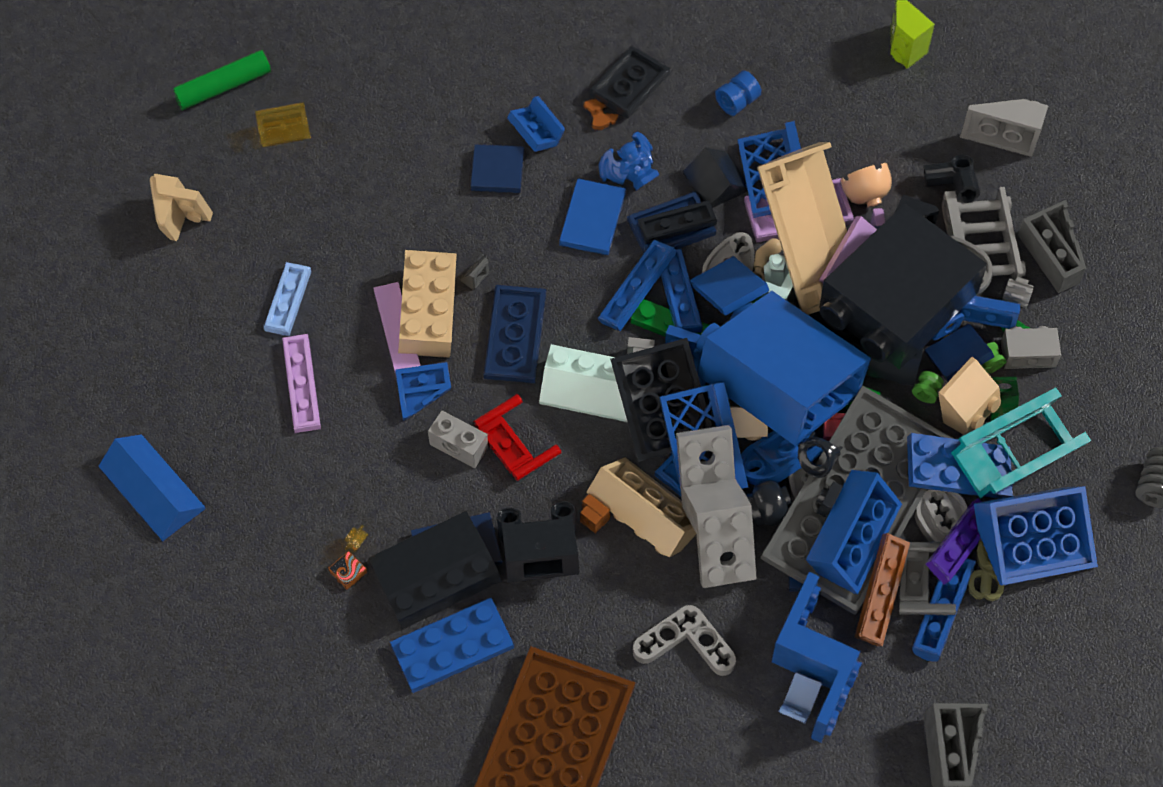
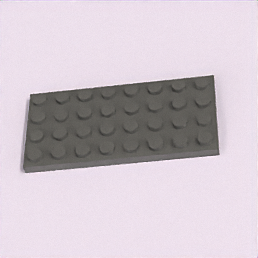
M862 385L829 441L836 447H843L840 451V457L836 460L827 476L822 478L808 476L760 559L804 584L809 572L818 575L806 561L828 515L825 518L816 513L820 505L816 500L823 487L828 489L833 481L843 486L851 470L878 473L900 500L902 506L888 532L900 538L927 490L909 487L907 436L911 433L945 438L951 437ZM824 451L818 459L816 465H822L826 462V454ZM875 561L858 594H854L818 575L817 586L821 587L819 594L856 615L865 600Z

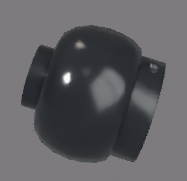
M775 481L761 482L753 487L752 492L745 494L751 504L752 517L757 527L764 524L766 526L781 524L789 507L792 505L786 486L780 488L779 484Z

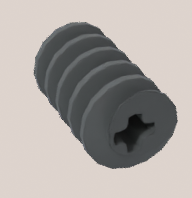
M1163 447L1152 448L1148 451L1147 459L1144 462V468L1138 481L1139 486L1135 491L1140 501L1155 508H1163Z

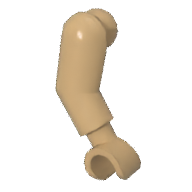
M777 238L767 241L755 254L754 273L764 281V265L771 255L779 254L782 250L780 241Z

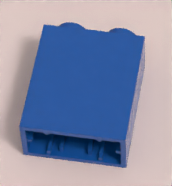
M770 291L755 303L749 302L735 310L730 320L721 327L716 323L709 325L702 332L697 342V349L702 352L697 371L698 376L708 384L719 381L724 382L729 399L795 446L855 399L862 387L871 360L869 356L774 291Z

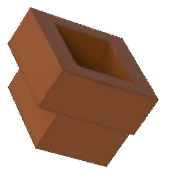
M588 494L582 501L583 510L580 512V522L596 534L610 520V509L591 494Z

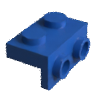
M539 96L533 97L529 107L512 110L507 117L534 152L556 147L565 131L564 126Z

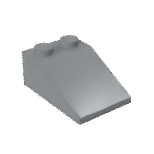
M1026 99L969 105L960 137L1032 157L1048 105Z

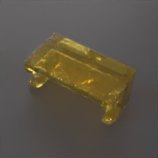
M304 102L255 111L262 147L311 138Z

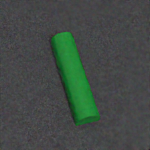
M263 50L255 52L174 87L176 101L181 110H185L270 73L269 62Z

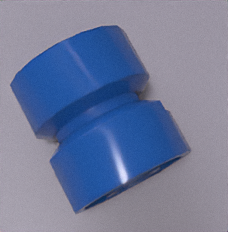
M741 71L729 83H725L715 91V96L720 107L727 114L735 116L746 107V104H751L760 97L762 91L753 75L747 71Z

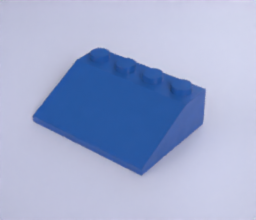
M1085 486L1064 487L974 503L978 532L1000 585L1098 567Z

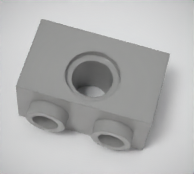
M444 411L440 412L428 430L431 446L473 468H476L489 448L486 433Z

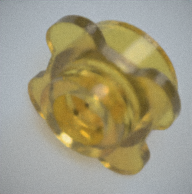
M361 525L358 530L355 527L352 528L344 539L348 543L345 550L349 547L355 552L369 535L363 531L364 525Z

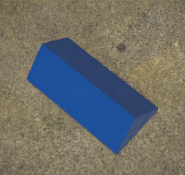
M142 434L114 439L99 464L102 472L162 542L206 509Z

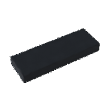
M708 200L637 219V224L644 243L649 244L654 240L660 241L716 226L717 219Z

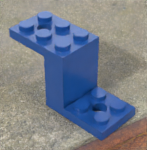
M809 572L776 641L772 663L794 673L798 672L817 680L823 686L830 688L811 739L822 743L825 734L831 736L837 722L836 720L846 703L848 693L855 683L862 663L857 661L860 651L806 628L807 619L817 604V597L821 590V587L817 586L819 576Z

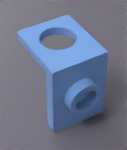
M796 672L779 712L805 723L809 718L822 683Z

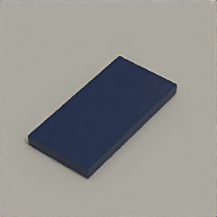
M505 285L495 286L484 379L536 383L547 294L546 289Z

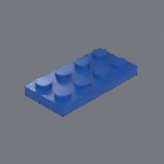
M911 433L907 436L909 487L978 496L951 454L961 444L958 439ZM981 444L1002 477L1011 472V459L1001 445ZM1012 485L995 494L990 492L984 497L998 499L1012 497Z
M492 598L390 642L412 693L514 649L511 637Z

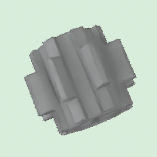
M1017 277L1016 280L1009 278L1002 301L1019 303L1020 307L1027 308L1034 286L1028 284L1029 280Z

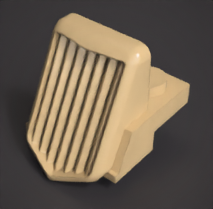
M154 174V176L150 177L156 222L159 229L170 240H178L185 217L193 222H200L201 220L210 222L213 212L199 191L185 189L181 181L176 177Z

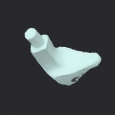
M774 254L769 257V261L764 265L765 282L767 281L781 287L789 272L783 255Z

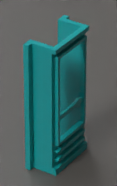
M1056 387L958 439L961 444L951 454L980 498L990 492L995 494L1091 441L1086 432L1072 438L1051 405L1061 397ZM1042 413L1062 445L1020 466L1005 443V438L1001 437L1000 434ZM994 437L997 438L998 444L1003 447L1016 467V470L1003 477L981 445Z

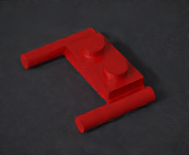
M518 394L473 421L477 429L487 434L488 445L509 473H512L516 481L562 453L559 446L555 444L533 458L502 417V415L523 403Z

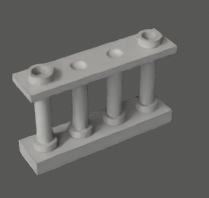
M1005 187L999 188L996 200L975 201L972 203H961L960 200H957L955 191L945 192L941 206L947 234L965 240L966 234L1002 231L1004 243L975 246L986 254L1007 253L1009 264L992 266V276L1011 275L1013 280H1016L1017 277L1022 278V276H1025V262L1020 260L1010 214L1012 207L1011 198L1006 196ZM997 210L1000 220L965 224V222H961L960 215L964 212Z

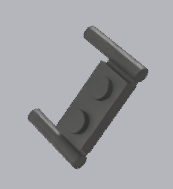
M910 542L900 579V614L956 615V604H928L929 568L926 566V562L929 560V553H934L941 542Z

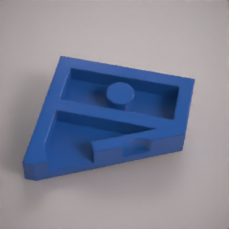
M447 362L395 369L403 420L409 419L451 390Z

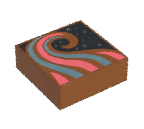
M350 551L328 568L329 572L347 590L367 573V569Z

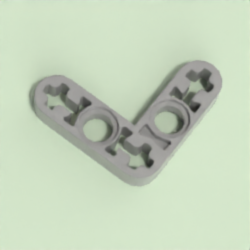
M692 605L682 607L638 637L633 644V656L638 662L643 664L653 662L686 638L716 674L721 676L730 674L734 670L736 663L734 652L703 613ZM687 614L689 617L695 616L694 624L690 621L682 625L683 632H680L678 626L685 621V615ZM662 629H672L675 632V637L670 641L663 640L660 637ZM703 634L711 635L714 643L708 647L702 646L698 641L699 637ZM654 636L657 643L651 646L650 654L648 655L646 652L639 653L641 645L648 647L653 644L652 637ZM717 648L718 654L722 659H729L727 667L724 664L718 665L719 658L714 652Z

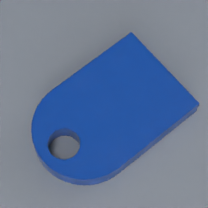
M772 431L768 434V437H763L748 446L741 454L747 482L752 485H757L764 481H775L778 483L801 469L802 467L798 460V445L801 442L795 446L777 432ZM810 434L801 442H805V439L809 438ZM817 446L809 447L807 449L809 461L812 462L820 457L824 450ZM755 467L760 468L756 472H749L751 469Z

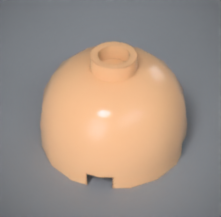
M882 163L881 169L876 170L875 165L852 172L847 175L849 179L847 181L841 178L840 183L846 197L855 204H866L867 208L881 204V198L888 194L892 183L887 163Z

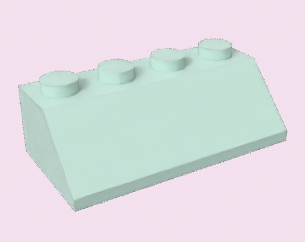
M551 344L545 364L539 404L627 422L610 361L611 358L615 357Z

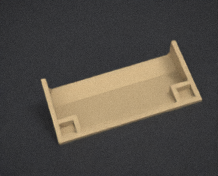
M819 142L757 167L800 310L807 315L820 311L819 304L823 283L819 279L847 233L823 151L831 148L830 142Z

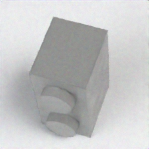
M1046 326L1032 329L1012 327L1004 331L1001 340L1002 354L1007 360L1004 369L1057 367L1061 357L1057 328H1048Z

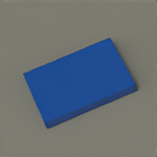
M577 179L559 240L560 245L609 255L626 188Z
M734 256L690 280L692 287L723 315L732 313L770 291L764 280Z

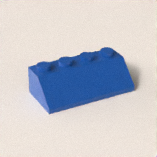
M851 470L806 558V561L818 575L854 594L859 593L876 559L882 534L889 532L902 506L900 500L878 473Z

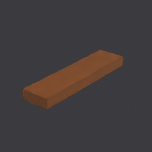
M889 533L882 534L855 633L856 638L875 646H883L910 542Z

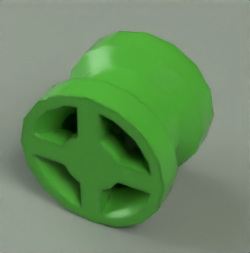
M995 342L987 344L992 350L994 358L982 364V367L988 374L999 370L1007 361L1004 355L999 354V347Z
M923 371L918 377L919 383L915 384L912 389V394L922 402L935 403L938 398L937 392L944 386V380L933 372Z

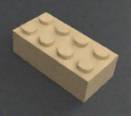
M405 250L398 353L450 358L456 271L455 253Z

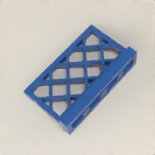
M795 121L785 123L786 129L738 139L753 218L771 215L769 205L756 208V205L762 198L765 200L767 198L764 188L758 190L752 187L758 179H761L759 172L749 167L754 161L763 165L775 160L778 156L782 157L801 149ZM783 138V142L778 148L769 145L772 140ZM754 144L759 146L754 153L744 149V146ZM764 150L773 153L768 160L759 156Z
M719 381L706 386L660 396L659 399L679 484L677 439L675 438L674 431L679 423L692 431L697 430L706 416L714 421L715 427L726 425L731 427L735 479L741 489L747 488L748 483L724 382ZM707 391L709 403L704 411L691 404L698 393ZM691 395L688 401L682 398ZM679 399L686 405L680 415L676 417L669 412L667 401ZM689 406L702 414L694 427L681 420ZM710 408H711L713 417L708 414V411L710 410ZM670 417L676 420L673 426ZM704 451V452H702V453L700 454L699 460H701V459H704L705 461H708V460H709L708 458H706L705 456H703L706 451Z

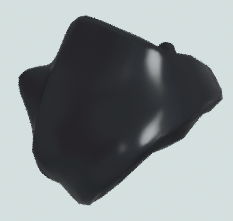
M812 432L809 438L805 439V442H801L798 445V460L802 469L814 478H822L829 474L836 460L840 457V451L843 447H836L822 438L813 437L815 432ZM811 446L820 447L826 454V462L822 465L813 464L807 457V449Z

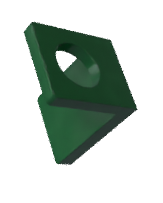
M991 377L997 385L1006 383L1012 386L1009 389L999 388L1001 404L996 412H991V421L1019 407L1017 377Z

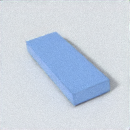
M286 262L264 324L266 332L290 336L311 274V267Z

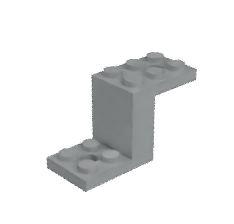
M726 425L676 433L682 508L697 534L700 583L702 587L707 588L755 580L756 565L752 508L735 479L731 427ZM711 451L713 453L711 459L705 462L699 460L702 452ZM733 552L731 560L727 562L720 561L723 553Z

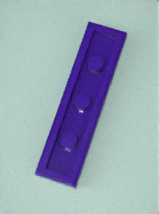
M979 499L974 500L926 562V566L943 584H946L953 578L981 539L974 509V503L981 502Z

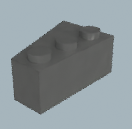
M1066 200L1024 218L1018 232L1019 238L1058 293L1080 284L1086 270L1078 240L1076 241L1073 231V221L1070 220L1067 211L1068 204Z
M933 703L925 711L923 718L932 787H972L978 757L977 749L979 739L982 737V724L988 704Z

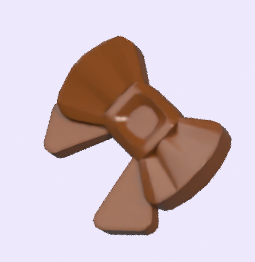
M596 99L586 101L584 108L589 110L593 117L592 128L602 130L607 128L610 123L615 124L618 115L604 114L602 109L606 105Z

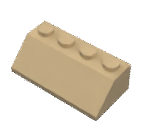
M622 458L601 467L586 492L609 508L615 519L630 526L638 537L646 539L653 544L655 549L662 555L671 557L681 552L696 535L682 508V501L627 458Z

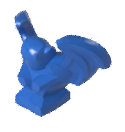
M633 133V141L624 144L617 151L621 160H615L612 148L603 154L599 162V174L603 182L609 179L623 185L625 179L633 182L634 189L638 190L660 175L657 170L651 169L653 164L651 151L653 148L642 133Z

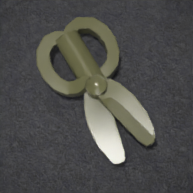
M980 539L977 547V561L981 570H976L972 573L968 583V590L970 595L976 599L985 598L995 601L1003 594L1004 585L999 584L982 539ZM978 577L981 578L980 592L976 591L974 587V581ZM992 578L998 584V590L993 594L991 593Z

